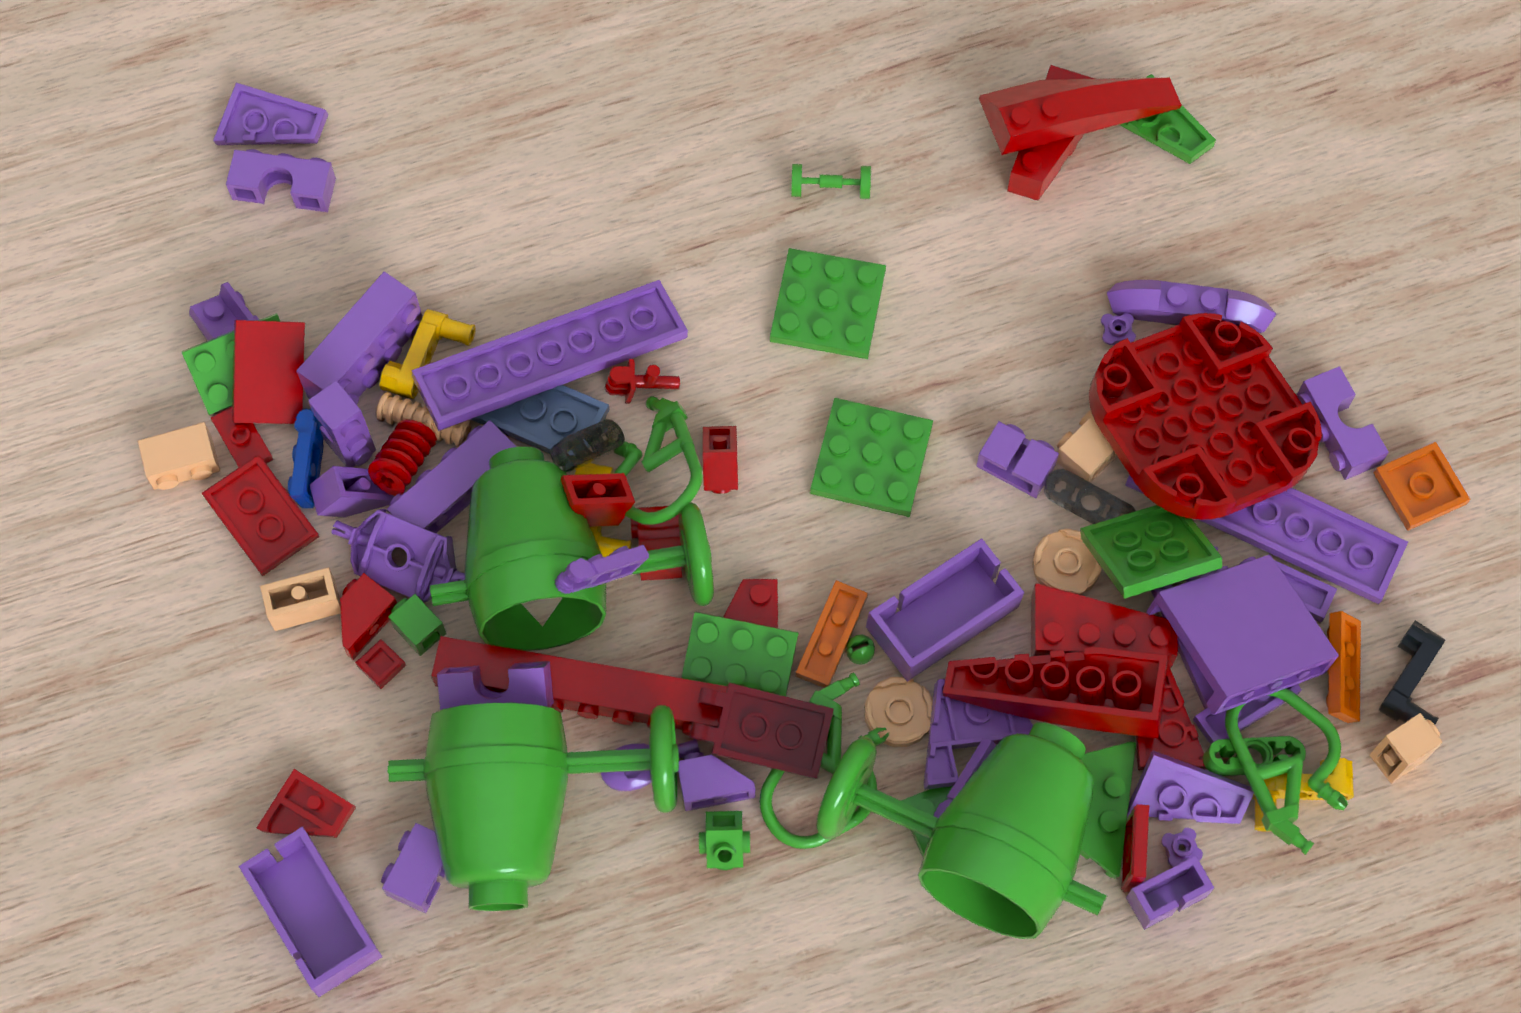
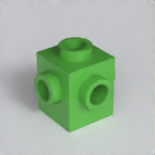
M742 811L706 812V832H699V854H707V868L730 870L743 867V853H750V831L742 830Z

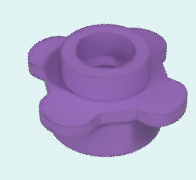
M1124 313L1121 316L1103 315L1101 318V324L1104 326L1103 341L1108 345H1115L1126 338L1130 342H1134L1136 335L1132 332L1133 316L1129 313ZM1115 327H1120L1121 331H1116Z
M1184 828L1181 833L1174 835L1166 833L1162 837L1161 843L1166 847V855L1170 866L1174 867L1194 856L1199 861L1202 859L1203 852L1197 847L1195 841L1196 832L1193 829ZM1179 845H1184L1185 850L1181 851Z

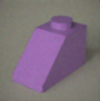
M332 466L310 484L318 516L348 517L390 505L391 500L395 497L379 489L371 480L368 469Z
M702 752L690 753L683 756V760L679 761L678 776L685 811L756 798L754 781L712 754L704 756Z

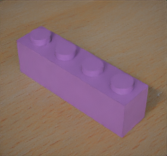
M490 420L483 426L475 427L468 434L467 440L458 448L454 447L448 450L435 468L432 470L428 469L420 474L415 485L406 493L404 492L402 495L397 494L391 500L387 512L437 533L470 504L473 484L485 471L489 470L490 458L502 450L517 446Z

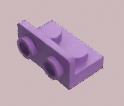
M229 282L221 284L219 295L192 305L189 310L190 317L207 340L233 331L234 320H260L256 315L251 314L245 306L241 293L235 291Z

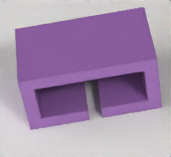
M998 421L979 453L976 467L1037 498L1056 466L1059 453L1045 441H1036L1034 439L1030 441L1026 439V435L1019 427L1012 424L1005 425Z
M415 823L412 831L407 830L402 836L398 846V850L401 852L395 864L390 863L385 869L381 883L384 884L382 889L388 897L426 914L441 885L436 879L438 875L444 878L445 873L442 867L435 831Z
M1194 856L1131 889L1126 899L1145 930L1172 916L1176 910L1180 912L1207 898L1213 891L1214 886L1198 858Z

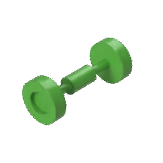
M792 164L791 197H801L802 184H819V188H842V185H860V199H870L871 166H861L860 179L843 178V175L820 174V178L802 177V164Z

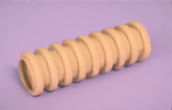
M390 392L384 393L377 404V420L384 421L386 419V422L391 425L394 423L397 425L400 421L406 419L421 422L435 433L438 441L445 439L447 444L451 445L454 442L456 447L464 443L471 432L470 419L438 431L426 405L422 407L419 402L412 404V400L407 398L402 400V397L398 395L393 397Z

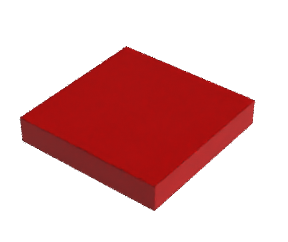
M1136 804L1126 820L1121 890L1125 893H1129L1132 888L1143 883L1146 878L1149 805Z

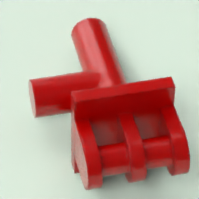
M629 359L627 366H615L611 369L605 384V390L610 395L625 396V403L630 404L636 388L679 389L680 377L659 375L660 368L657 365H649L645 375H635L634 359Z

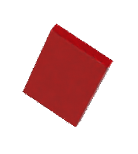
M234 320L233 423L295 424L297 420L295 417L303 409V386L296 371L304 363L305 322Z
M259 454L202 492L203 497L262 577L319 538L317 531Z

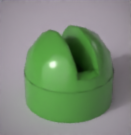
M863 634L855 635L848 641L846 653L850 661L862 665L868 663L873 658L875 646L868 636ZM863 643L868 644V646L859 648L854 652L852 650V648L855 646L861 645Z

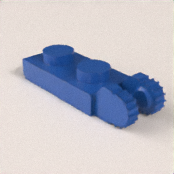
M306 408L299 411L297 417H295L297 420L295 421L294 428L299 433L297 444L294 445L292 451L294 468L293 475L288 480V492L301 508H314L315 504L310 484L320 477L324 438L320 427L323 425L315 417L312 410Z

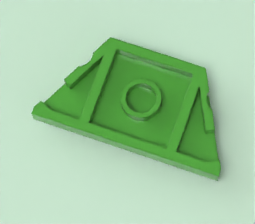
M1127 742L1085 753L1082 758V762L1092 773L1094 790L1080 855L1085 859H1092L1106 870L1105 874L1114 879L1120 876L1136 742Z

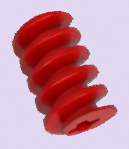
M408 419L400 421L368 467V473L373 483L389 495H402L405 492V486L411 483V476L417 474L418 467L424 463V457H427L431 452V448L436 445L437 438L435 433L421 422Z

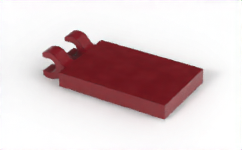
M728 683L726 693L709 688H701L698 703L722 708L718 728L693 722L689 738L714 743L711 754L812 779L818 778L834 708L733 683Z

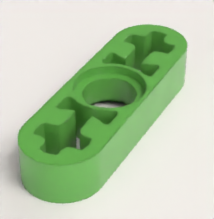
M1291 736L1243 738L1248 749H1255L1262 756L1263 762L1256 764L1257 767L1288 758L1289 756L1286 754L1278 755L1283 749H1285L1287 754L1299 755L1302 762L1306 757L1303 744ZM1230 739L1216 740L1205 751L1203 763L1208 771L1221 776L1245 775L1237 754L1236 757H1232L1236 752ZM1219 752L1222 758L1230 759L1224 764L1223 760L1216 758L1215 755Z

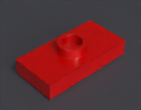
M233 406L211 417L214 426L238 467L258 454L266 464L274 460L253 423L232 422Z

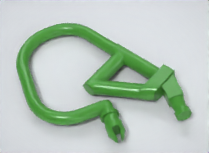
M650 396L646 400V407L658 413L654 418L647 448L641 461L647 472H650L683 452L691 477L683 493L668 507L649 513L632 506L625 513L626 517L646 525L660 524L678 515L694 499L703 479L702 466L685 422L688 419L686 411L678 401L672 402L665 398L659 400L654 396ZM674 428L677 439L661 448L665 432ZM617 440L615 441L616 446L612 444L615 454L624 457L625 460L614 473H625V476H627L642 458V451L633 443Z
M854 672L849 674V677L838 680L820 691L816 690L809 700V703L834 708L827 736V754L823 753L820 766L831 774L834 773L841 760L842 706L833 700L842 696L854 686L860 685ZM875 728L865 736H859L858 739L860 737H868L874 742L875 746H878L886 741L889 732L880 738L878 733L887 729ZM771 769L763 783L759 800L762 817L770 832L782 843L799 849L815 848L829 842L830 840L824 839L819 833L810 836L792 834L780 824L773 810L772 796L784 771ZM872 770L867 786L877 790L876 777ZM859 806L841 834L864 821L871 811Z
M1287 688L1267 695L1277 697L1288 703L1317 725L1326 736L1328 742L1327 757L1309 778L1308 786L1318 794L1317 797L1319 799H1324L1334 809L1344 811L1348 806L1345 796L1339 791L1334 790L1330 783H1324L1337 766L1341 755V741L1336 728L1328 718ZM1245 704L1227 710L1225 715L1226 732L1264 814L1261 821L1266 831L1270 830L1286 844L1298 847L1306 855L1315 843L1311 840L1308 841L1300 833L1301 829L1293 824L1298 819L1303 768L1300 756L1295 755L1257 767L1238 727V715ZM1287 773L1284 807L1277 809L1264 780Z

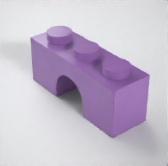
M254 149L246 151L234 150L226 186L232 200L264 204L267 192L271 187L276 184L287 183L292 185L290 193L296 208L328 212L336 177L331 162L321 158L302 159L285 153L271 155Z
M1339 366L1303 381L1297 397L1302 404L1312 403L1321 424L1322 438L1320 442H1324L1328 449L1329 459L1333 468L1336 471H1340L1344 480H1347L1380 466L1389 452L1373 424L1362 428H1351L1340 420L1338 412L1349 408L1356 394Z
M337 380L308 400L313 414L323 425L320 427L325 442L346 467L353 468L354 466L363 465L372 457L376 448L362 411Z
M550 661L514 663L508 669V689L500 693L492 692L483 685L480 676V666L444 668L437 674L440 710L482 703H522L550 708L554 703Z

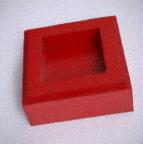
M382 639L355 662L356 666L380 689L406 666L405 661Z

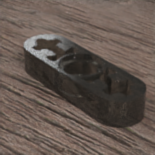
M606 419L564 437L552 446V460L564 472L576 470L612 453L622 446L625 440L623 431L612 420ZM602 436H606L608 439L604 441ZM584 440L591 446L592 451L586 446ZM572 450L574 455H569L568 452Z
M1054 470L1046 479L1044 492L1050 501L1092 524L1115 518V516L1118 517L1121 513L1128 514L1136 511L1129 503L1068 470ZM1060 481L1066 482V487L1061 492L1054 490L1055 484H1059ZM1078 488L1080 490L1077 493L1074 502L1071 500L1072 494H1074L1075 489ZM1087 495L1095 496L1100 502V507L1093 511L1087 510L1082 506L1081 499ZM1106 504H1108L1111 507L1109 509V512H1107L1106 517L1103 518L1101 517V515L1104 513Z

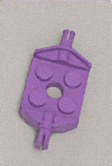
M386 509L377 510L365 519L359 527L349 526L339 520L333 525L335 527L332 529L333 535L349 540L348 544L351 545L350 561L354 573L358 576L365 573L379 585L408 597L416 594L425 603L432 599L430 585L465 580L464 573L457 571V568H455L456 563L451 536L444 537L386 513ZM396 547L404 549L407 554V562L403 566L396 565L392 560V552Z

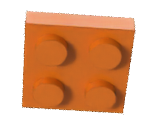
M1436 442L1377 467L1374 471L1375 477L1407 531L1465 506L1471 500Z

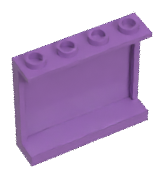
M1270 554L1257 559L1249 557L1239 565L1231 568L1223 566L1208 576L1201 578L1198 575L1188 579L1184 584L1175 587L1172 585L1164 586L1154 594L1155 599L1147 610L1149 615L1163 612L1208 681L1214 693L1206 704L1213 715L1321 676L1327 672L1339 656Z

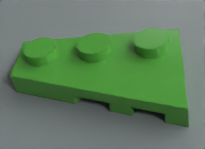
M1150 74V75L1147 76L1146 78H1155V77H1154L1152 74ZM1183 106L1180 109L1119 124L1189 164L1213 148L1216 139Z

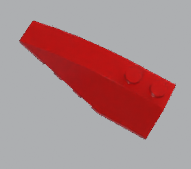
M1170 77L1037 80L979 96V101L1001 155L1180 109L1182 106Z
M1089 647L1084 648V651L1064 653V650L1050 651V655L1029 657V653L1017 654L1014 655L1015 658L996 660L995 657L948 662L943 688V696L998 712L1052 724L1159 738L1165 692L1167 655Z

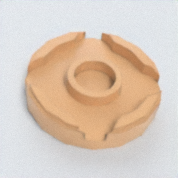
M1061 529L1058 532L1043 537L1035 549L1032 562L1034 575L1041 585L1082 595L1092 589L1099 579L1102 568L1081 540V531L1072 529Z
M890 677L880 681L869 693L864 706L865 722L869 731L875 728L887 729L878 733L879 737L882 738L889 732V736L883 742L884 744L892 747H908L920 742L929 733L933 699L929 691L923 685L921 686L919 683L914 682L913 679L907 682L904 677Z

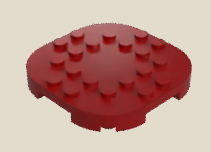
M1198 313L1184 316L1179 325L1134 342H1130L1128 338L1118 342L1102 358L1089 389V403L1094 420L1138 488L1153 503L1166 511L1185 518L1199 520L1227 516L1291 489L1304 477L1318 455L1319 441L1322 438L1321 424L1315 408L1311 402L1302 404L1269 357L1273 350L1270 343L1249 325L1240 322L1237 326L1231 322L1221 320L1222 315L1213 313Z

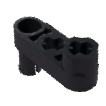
M1416 620L1413 622L1398 645L1399 648L1412 655V657L1379 707V711L1396 722L1400 719L1406 723L1421 713L1426 720L1428 719L1434 724L1437 723L1439 718L1411 702L1412 697L1410 695L1446 639Z

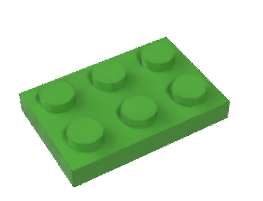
M276 313L258 321H280ZM234 330L182 351V355L209 415L233 405Z
M694 612L682 678L723 686L733 683L786 696L799 632Z

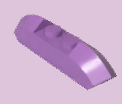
M1131 280L1116 283L1107 292L1114 314L1121 316L1124 313H1129L1133 316L1134 320L1179 325L1184 316L1198 313H1213L1222 315L1221 320L1231 322L1237 326L1240 322H1243L1258 333L1265 332L1276 316L1275 311L1266 301L1254 295L1231 289L1158 280Z

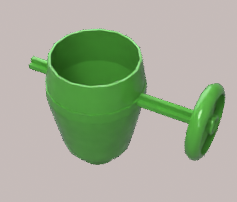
M533 447L508 448L490 458L489 470L485 471L475 481L471 493L465 580L430 585L433 606L462 601L469 602L478 634L486 644L523 651L543 650L570 644L594 632L603 624L606 616V583L574 593H567L566 595L558 591L554 584L557 576L562 572L564 573L570 563L580 558L587 561L589 558L601 554V551L586 518L575 513L569 505L560 480L567 473L562 467L552 462L544 461L543 453ZM690 502L678 516L681 546L647 551L649 558L632 574L684 566L692 599L696 604L705 606L712 601L714 595L711 550L701 510L695 503ZM562 597L543 627L521 604L537 599Z
M482 703L446 708L433 713L431 716L425 759L389 760V766L387 767L389 782L426 780V792L445 877L453 886L468 889L469 909L477 911H508L527 908L528 887L542 884L550 875L564 806L568 774L650 770L653 798L657 810L662 813H668L677 805L679 751L676 744L673 711L666 705H658L651 712L649 749L567 752L562 716L554 708L522 703Z
M1035 723L1029 734H1014L1004 737L939 818L867 786L877 753L874 742L868 737H860L846 750L833 773L817 815L816 827L824 839H834L841 834L857 806L930 838L918 873L922 887L935 900L952 912L998 934L1018 939H1035L1042 933L1063 900L1098 916L1107 895L1073 880L1093 798L1094 782L1091 771L1082 762L1086 752L1085 745L1075 735L1058 726L1048 723Z

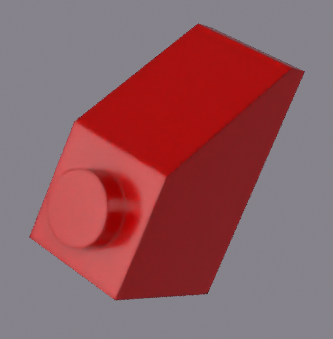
M737 426L703 427L704 491L725 494L731 490H738Z
M625 473L563 475L560 479L571 509L575 513L584 516L590 527L619 526L625 517V513L635 503Z
M365 573L358 580L353 579L344 588L343 596L340 598L342 646L348 657L352 660L361 653L390 621L388 616L392 614L391 611L397 604L394 596Z

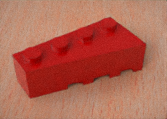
M1050 65L1045 80L1095 78ZM1084 134L1020 150L1010 174L1007 191L1039 201L1059 173L1063 163L1074 152Z
M1035 583L1031 595V656L1050 655V651L1064 650V653L1084 651V648L1101 647L1167 655V664L1172 668L1178 656V639L1176 632L1166 618Z

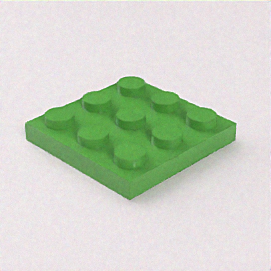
M789 248L771 328L770 342L868 359L886 265Z
M834 398L810 494L910 517L933 420Z
M1158 505L1080 528L1081 540L1124 599L1222 568V556L1192 519L1175 515Z

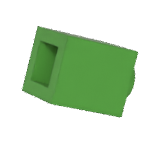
M416 594L409 599L404 598L393 607L392 614L388 616L393 628L419 656L423 655L438 642L440 636L447 634L442 621Z

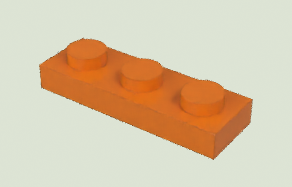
M837 580L835 581L796 670L795 677L823 688L831 684L847 643L868 598L867 592Z
M1343 611L1329 613L1327 637L1339 656L1327 670L1329 675L1328 694L1326 697L1328 714L1346 723L1360 722L1361 621Z

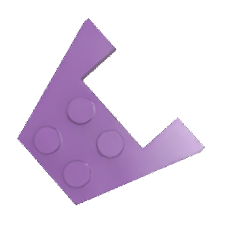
M939 679L934 685L924 789L954 786L958 779L952 749L979 746L982 739H989L998 744L1008 735L1029 734L1033 726L1030 719L943 696L945 679Z

